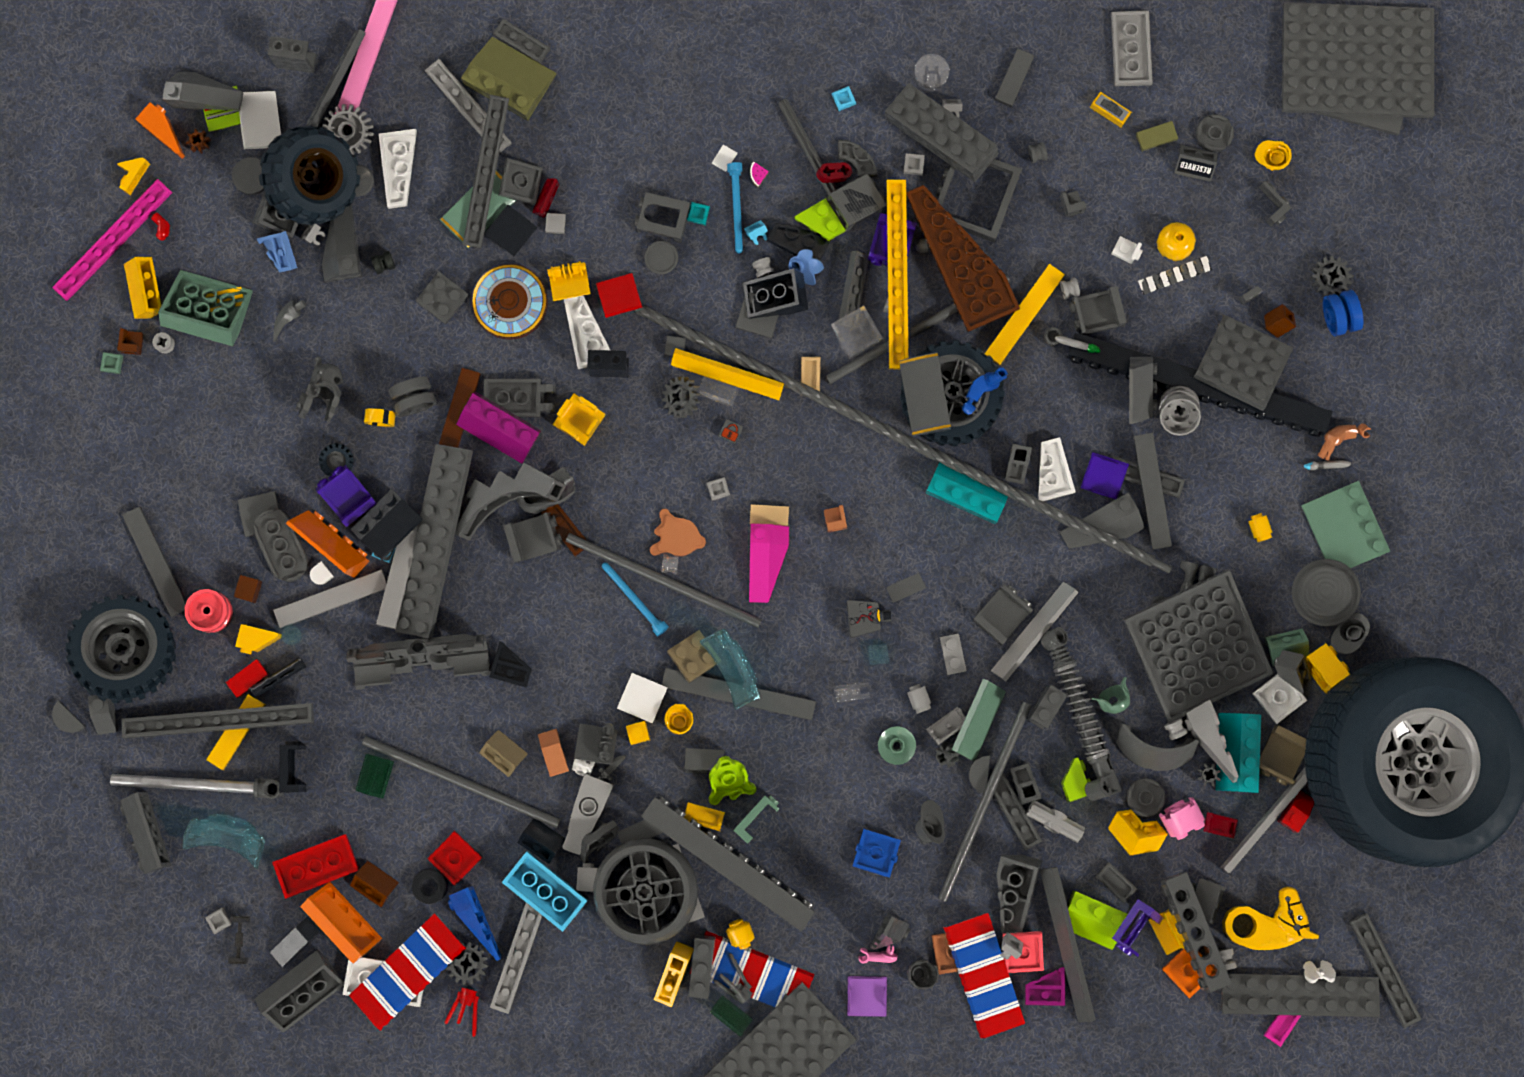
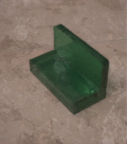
M366 754L355 790L383 799L394 761Z
M723 995L710 1010L712 1015L740 1037L753 1020Z

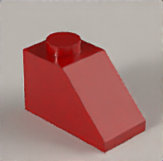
M1300 790L1288 804L1278 822L1290 831L1298 833L1310 816L1314 806L1313 798Z

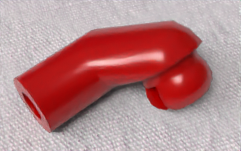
M156 212L151 219L158 225L157 239L164 241L169 236L170 224Z

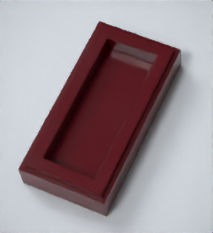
M1207 812L1203 831L1234 839L1238 820Z

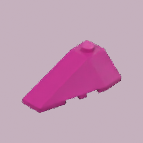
M751 524L749 602H769L789 547L788 526Z

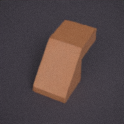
M557 729L538 734L550 777L568 772L566 757L561 747Z

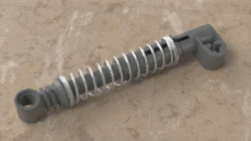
M1056 627L1048 630L1043 635L1041 644L1046 650H1051L1050 656L1053 655L1051 659L1055 660L1052 667L1054 673H1056L1055 676L1062 677L1057 683H1064L1065 686L1061 687L1060 690H1067L1066 694L1070 700L1066 702V705L1072 704L1073 706L1068 711L1075 712L1071 719H1074L1076 722L1074 723V726L1078 728L1076 733L1081 735L1079 740H1082L1084 743L1082 745L1086 749L1084 754L1088 755L1086 759L1092 765L1097 778L1085 785V793L1089 800L1096 801L1122 791L1110 760L1111 753L1105 747L1106 741L1102 739L1104 734H1100L1099 730L1101 727L1097 726L1098 720L1094 718L1096 713H1092V705H1086L1090 698L1084 699L1083 695L1087 694V691L1081 692L1080 688L1084 687L1085 684L1079 685L1078 681L1082 677L1075 676L1080 671L1073 670L1077 666V662L1071 656H1068L1070 652H1067L1068 647L1064 646L1068 642L1067 633L1062 627Z

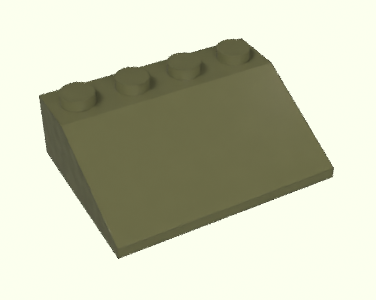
M491 37L470 62L461 79L465 86L488 99L490 95L509 98L507 110L528 121L557 73L498 39Z

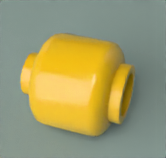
M737 919L729 923L726 933L731 946L739 947L740 950L751 946L750 942L753 941L754 934L750 923L743 921V919Z

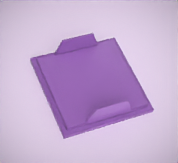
M848 976L847 1016H886L887 977Z

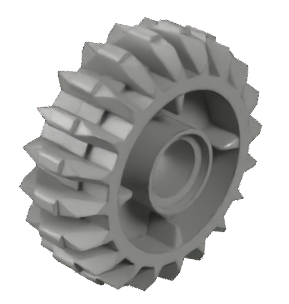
M342 104V111L336 106V114L333 111H329V115L332 118L325 117L324 120L329 123L322 124V127L334 132L338 138H343L350 146L349 150L352 155H354V149L360 154V146L363 149H367L364 142H372L367 138V136L374 135V133L368 132V129L374 128L373 125H367L371 118L364 119L367 112L364 111L359 114L361 108L357 107L354 111V105L352 104L349 105L348 110L347 106ZM346 125L352 127V133L349 136L344 133Z

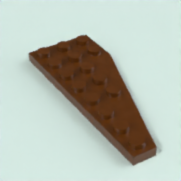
M922 185L906 192L908 201L967 333L1020 310L1002 270L980 249V246L952 218L951 214L939 204V201L930 191Z

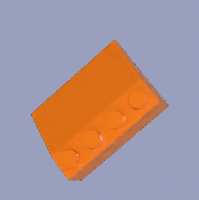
M308 510L286 522L290 528L329 561L353 578H356L369 562L366 558L368 554L360 547L356 550L352 546L353 541L345 535L341 537L337 534L339 530L331 523L329 525L322 521L324 517L317 511L312 513Z

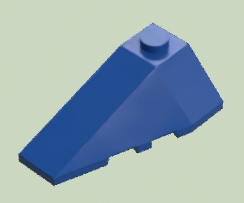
M470 886L449 895L450 900H448L450 909L452 911L455 910L458 917L496 961L502 959L474 887Z

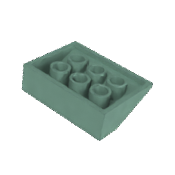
M180 270L158 311L160 326L233 346L240 333L253 291L241 287V291L217 296L218 291L232 288L238 289L236 287L239 286ZM209 293H212V294L215 295V296H213V297H208V298L205 297L206 294H209ZM243 294V298L235 299L234 297L235 295ZM227 298L232 299V300H230V301L222 302V301H224V300L227 299ZM242 302L241 306L235 307V304ZM218 307L213 312H210V308Z
M1359 481L1301 505L1325 559L1336 560L1352 568L1390 552Z

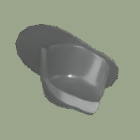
M1354 613L1349 619L1338 625L1331 637V645L1335 651L1341 654H1351L1361 647L1370 631V622L1363 614Z
M932 800L923 802L921 818L915 825V831L920 838L921 844L932 842L940 844L945 839L943 813L939 805Z

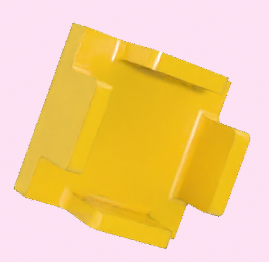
M574 393L570 399H566L558 411V417L554 421L553 426L585 446L606 414L582 396L579 397Z

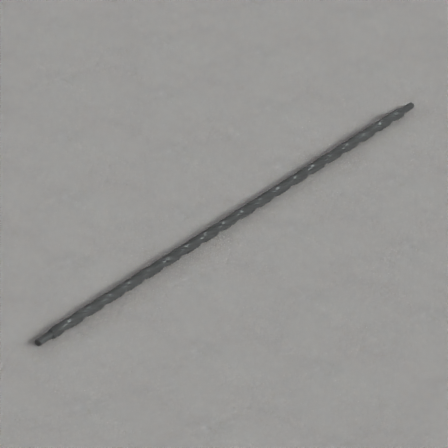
M645 305L634 310L636 314L668 330L674 331L692 342L727 357L731 361L753 370L761 376L782 382L784 387L806 396L812 401L832 409L853 421L859 422L865 427L885 435L908 448L914 449L918 453L940 462L961 474L967 475L971 479L993 488L1007 497L1022 502L1024 505L1048 515L1066 526L1075 528L1079 532L1097 541H1101L1121 553L1130 555L1132 558L1148 566L1152 565L1168 574L1172 569V566L1155 559L1156 556L1147 554L1145 551L1119 540L1101 529L1066 514L1062 510L1040 501L1032 495L1011 487L1007 483L985 474L973 466L958 461L954 457L932 448L914 437L903 434L901 431L877 421L859 410L850 408L848 405L824 395L806 384L797 382L795 379L771 369L751 357L744 356L739 351L718 343L698 331L691 330L686 325L665 317Z

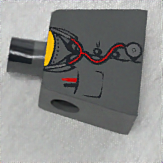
M847 601L850 638L880 631V622L891 621V611H879L878 602Z

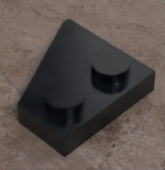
M499 642L489 677L527 688L532 669L503 642Z

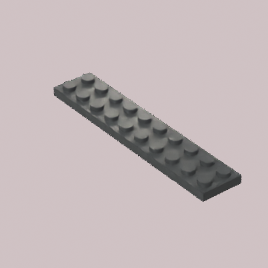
M440 444L435 446L420 515L423 520L418 524L412 551L413 560L396 632L428 639L433 637L473 454L471 450Z

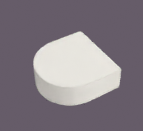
M322 561L310 571L311 580L318 585H323L334 577Z

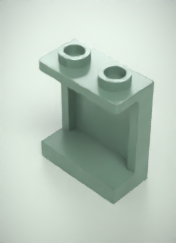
M771 795L769 797L764 796L733 830L747 844L753 839V836L745 829L768 804L776 811L779 810L777 807L779 802Z

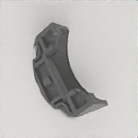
M1123 723L1119 724L1116 739L1118 748L1127 759L1137 766L1154 771H1167L1185 765L1192 760L1199 743L1197 739L1185 738L1183 744L1174 745V748H1158L1138 739L1131 732L1130 726Z

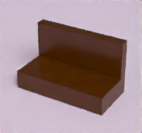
M367 860L355 874L350 886L382 908L399 882Z

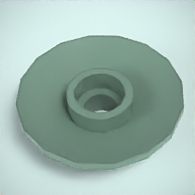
M900 726L890 727L879 737L878 751L886 762L900 765L908 762L914 756L916 740L913 734L906 728ZM895 742L900 743V748L897 750L893 748Z

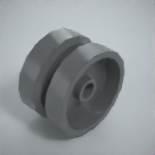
M428 377L412 378L400 382L388 390L391 400L397 402L394 405V409L398 417L410 416L425 411L437 404L434 394L428 392L431 388Z

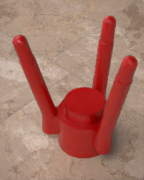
M462 987L461 992L458 991L457 998L444 1023L448 1024L460 1001L462 1005L457 1019V1024H460L466 1005L471 1006L473 1003L472 1036L475 1037L479 997L476 996L477 991Z

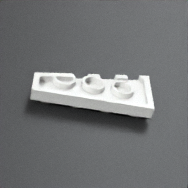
M584 296L564 299L577 367L582 369L587 367L588 350L610 349Z

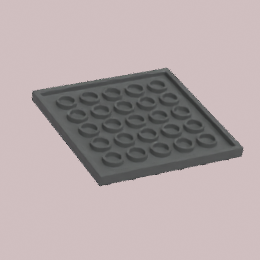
M1228 569L1123 618L1168 723L1186 716L1189 711L1208 700H1211V703L1273 674L1235 581Z

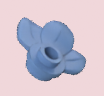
M809 249L799 251L798 255L793 256L788 264L789 269L795 268L804 274L805 284L815 285L814 274L820 273L824 269L822 262L813 258V252Z

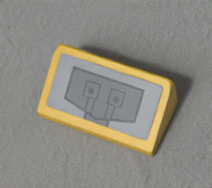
M1102 92L1098 94L1090 106L1091 109L1122 128L1132 113Z

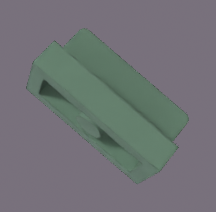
M1303 629L1265 637V643L1270 651L1272 666H1275V660L1280 656L1282 650L1303 654L1305 658L1309 655V640Z

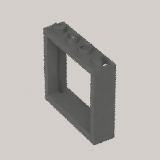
M996 159L989 166L1012 174L992 230L990 231L952 217L967 233L994 243L1022 171L1021 168ZM950 166V169H945L942 177L945 179L944 185H939L936 193L941 206L955 172V168Z

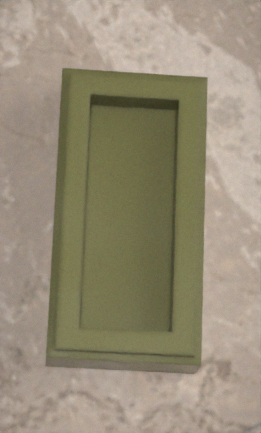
M1172 121L1136 133L1141 151L1178 140Z

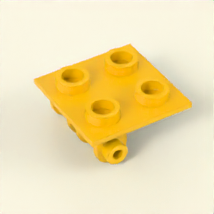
M579 261L578 263H572L571 266L570 263H567L568 266L566 267L562 264L561 268L560 266H552L551 269H547L553 301L590 294L585 262L581 263Z

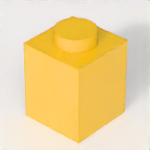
M646 721L626 726L631 745L650 740Z

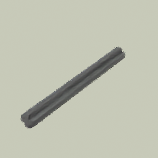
M783 99L779 102V107L814 171L817 172L823 163L789 101ZM821 182L828 196L837 190L834 183Z

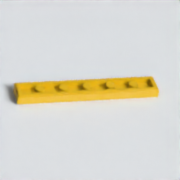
M1051 264L1047 266L1019 305L1020 310L1014 312L985 352L987 357L990 355L993 358L994 363L999 366L1063 279L1064 273Z
M675 348L671 366L780 400L784 387L782 382Z

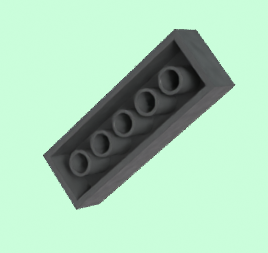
M910 83L906 85L885 110L887 120L973 182L977 181L999 154L997 144Z

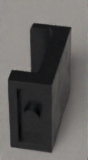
M588 350L587 370L591 377L629 378V358H626V351Z
M286 741L285 745H280L279 793L306 792V785H295V750H306V746L301 745V742Z

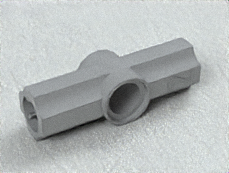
M1032 801L1027 809L1026 816L1043 824L1044 828L1053 833L1061 834L1076 843L1079 842L1084 834L1085 827L1068 819L1064 813L1056 809H1050L1038 801Z

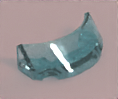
M725 628L700 640L701 645L709 652L721 670L730 690L735 710L760 697V692L756 687L757 679L747 656L738 642L732 640Z
M211 814L209 818H194L190 820L183 835L182 849L186 850L198 846L227 848L245 857L255 869H258L266 840L255 831V826L241 818L224 814Z

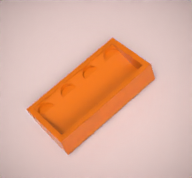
M331 882L308 897L300 906L353 964L382 939Z

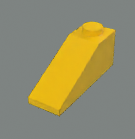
M680 942L675 943L654 997L655 1001L670 1007L673 1006L694 948Z

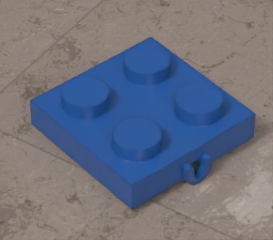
M863 829L859 844L857 843L855 849L857 852L852 866L890 878L893 865L898 859L897 852L901 840Z

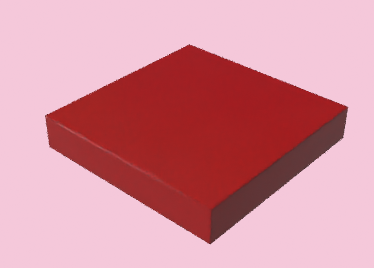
M632 273L596 283L606 318L642 308Z
M454 831L427 859L456 886L483 857Z

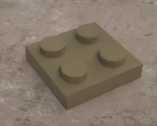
M700 630L667 651L688 683L721 662Z

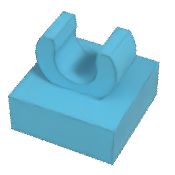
M761 220L744 228L747 236L756 245H758L757 237L760 235L765 241L767 240L765 233L768 230Z

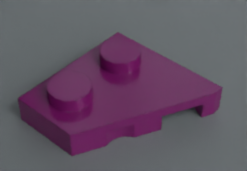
M1061 967L1026 984L1025 1005L1065 1006V968Z

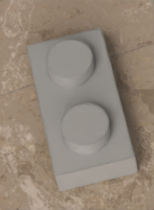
M959 634L940 637L947 675L966 672Z

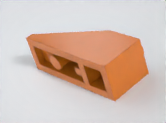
M150 102L136 117V121L183 159L185 157L170 120L165 115L166 110L159 104L154 106Z

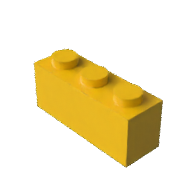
M134 257L124 263L134 319L153 318L159 314L158 311L161 308L152 257Z

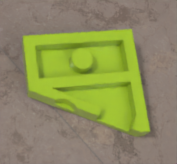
M826 198L794 216L798 223L801 222L809 227L811 231L819 233L821 237L828 241L845 232V228Z

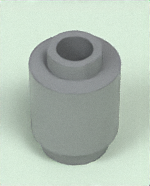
M920 684L909 687L910 691L907 694L913 710H916L918 714L931 709V701L925 686L921 687Z

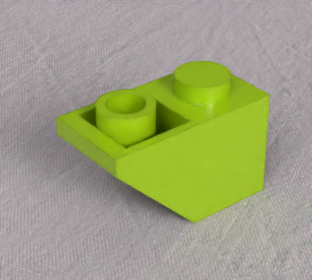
M1078 757L1072 759L1061 782L1067 802L1087 796L1085 785L1090 782V779H1086L1084 771H1086L1083 760L1079 761Z

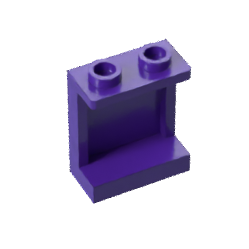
M880 213L868 256L871 264L876 266L888 265L887 214ZM907 220V257L917 225L916 222Z
M347 465L337 467L332 472L333 475L328 479L323 478L317 483L318 487L315 489L347 527L374 506L376 501Z

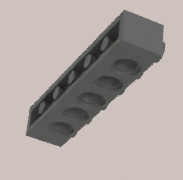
M1181 872L1161 880L1162 886L1160 888L1164 897H1167L1169 901L1168 909L1177 921L1175 923L1176 929L1184 938L1183 946L1186 952L1190 953L1192 958L1190 963L1193 970L1198 973L1200 988L1205 992L1211 993L1232 984L1187 872ZM1179 890L1183 894V898L1180 901L1176 899V893ZM1185 909L1190 911V917L1187 920L1183 917ZM1194 927L1198 931L1195 938L1191 936V930ZM1201 946L1205 949V954L1202 957L1198 954V949ZM1208 965H1211L1213 969L1210 975L1206 973Z

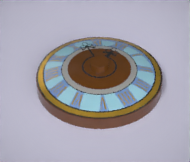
M503 264L493 267L480 277L472 293V310L477 322L486 332L497 338L513 340L531 334L542 323L547 312L548 297L544 284L533 271L521 265Z

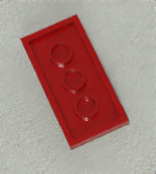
M347 834L272 862L285 899L359 871Z

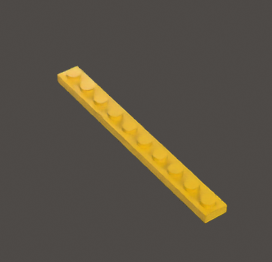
M906 180L886 181L889 370L900 369L899 361L909 358Z

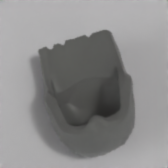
M564 467L549 475L566 485L558 502L537 496L522 497L517 499L520 508L525 512L537 514L545 511L548 507L564 502L576 491L573 476H569L570 474L566 472Z

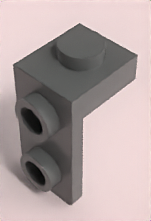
M1264 181L1259 186V189L1279 208L1266 222L1270 227L1275 223L1280 225L1287 218L1285 214L1291 209L1290 203L1285 197H1280L1276 192V188L1271 183Z

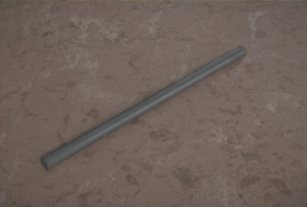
M1005 274V276H1006L1008 282H1011V281H1010V278L1008 277V275ZM951 304L909 328L908 340L957 313L955 304ZM889 340L825 376L829 384L834 383L888 352Z
M571 533L567 536L566 542L759 628L762 621L760 618Z
M1023 702L938 896L940 900L947 902L1031 709L1032 705Z
M365 736L362 745L550 826L557 828L561 819L368 736Z

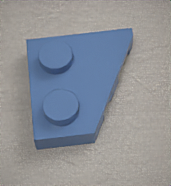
M286 231L257 238L258 243H263L268 249L266 254L274 262L279 272L297 268Z

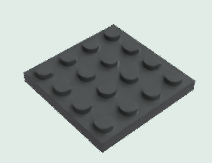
M1224 315L1193 378L1264 411L1293 347Z

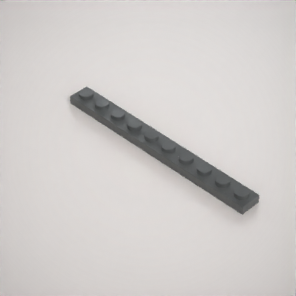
M306 703L122 719V738L314 723L313 704Z

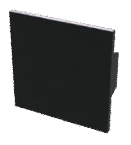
M507 205L484 234L514 257L537 227Z

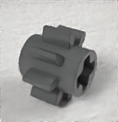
M945 742L935 750L937 752L936 760L941 766L947 764V767L950 768L960 760L958 758L959 754L952 750L954 744L948 746V743Z
M1205 763L1204 770L1198 769V772L1202 773L1198 780L1203 779L1205 781L1203 786L1211 783L1212 787H1214L1213 781L1221 780L1217 777L1221 770L1215 771V764L1208 768ZM1212 770V775H1214V779L1210 778L1209 780H1206V775H1204V772Z

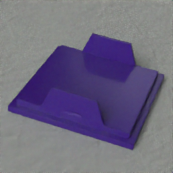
M1092 452L1080 488L1116 500L1129 464Z

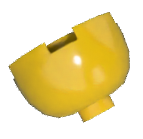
M1170 223L1158 235V250L1162 256L1173 261L1183 260L1194 250L1195 234L1184 223Z

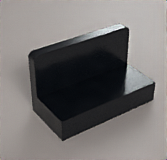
M533 818L517 843L550 864L557 851L563 845L565 838Z

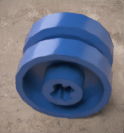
M1352 289L1341 292L1339 296L1331 294L1323 298L1325 321L1330 333L1334 337L1345 334L1347 330L1355 332L1363 328L1361 304L1358 296Z

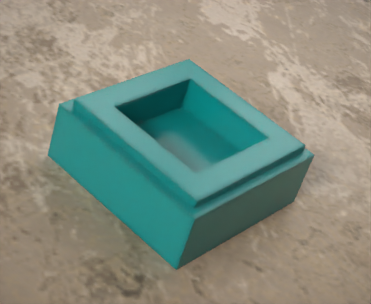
M691 202L687 221L706 226L710 206Z

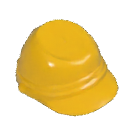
M1263 141L1257 146L1255 151V159L1258 163L1271 171L1284 169L1289 165L1292 158L1291 149L1283 141Z

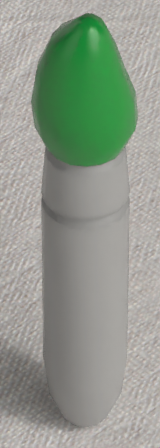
M1064 336L1055 337L1057 342L1064 345L1087 350L1088 352L1101 351L1094 344H1087Z

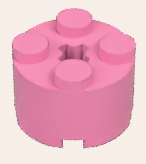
M1189 797L1188 802L1180 800L1164 809V815L1159 814L1170 837H1176L1177 840H1180L1188 835L1187 832L1193 829L1196 831L1205 826V818L1193 797Z

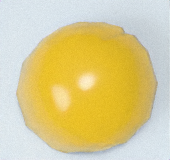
M674 704L668 708L664 717L667 729L678 735L684 734L691 729L693 713L686 705Z

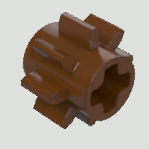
M195 129L194 133L188 134L189 141L186 144L192 146V152L199 150L203 154L204 149H210L208 142L211 139L205 137L207 133L204 130L199 133Z

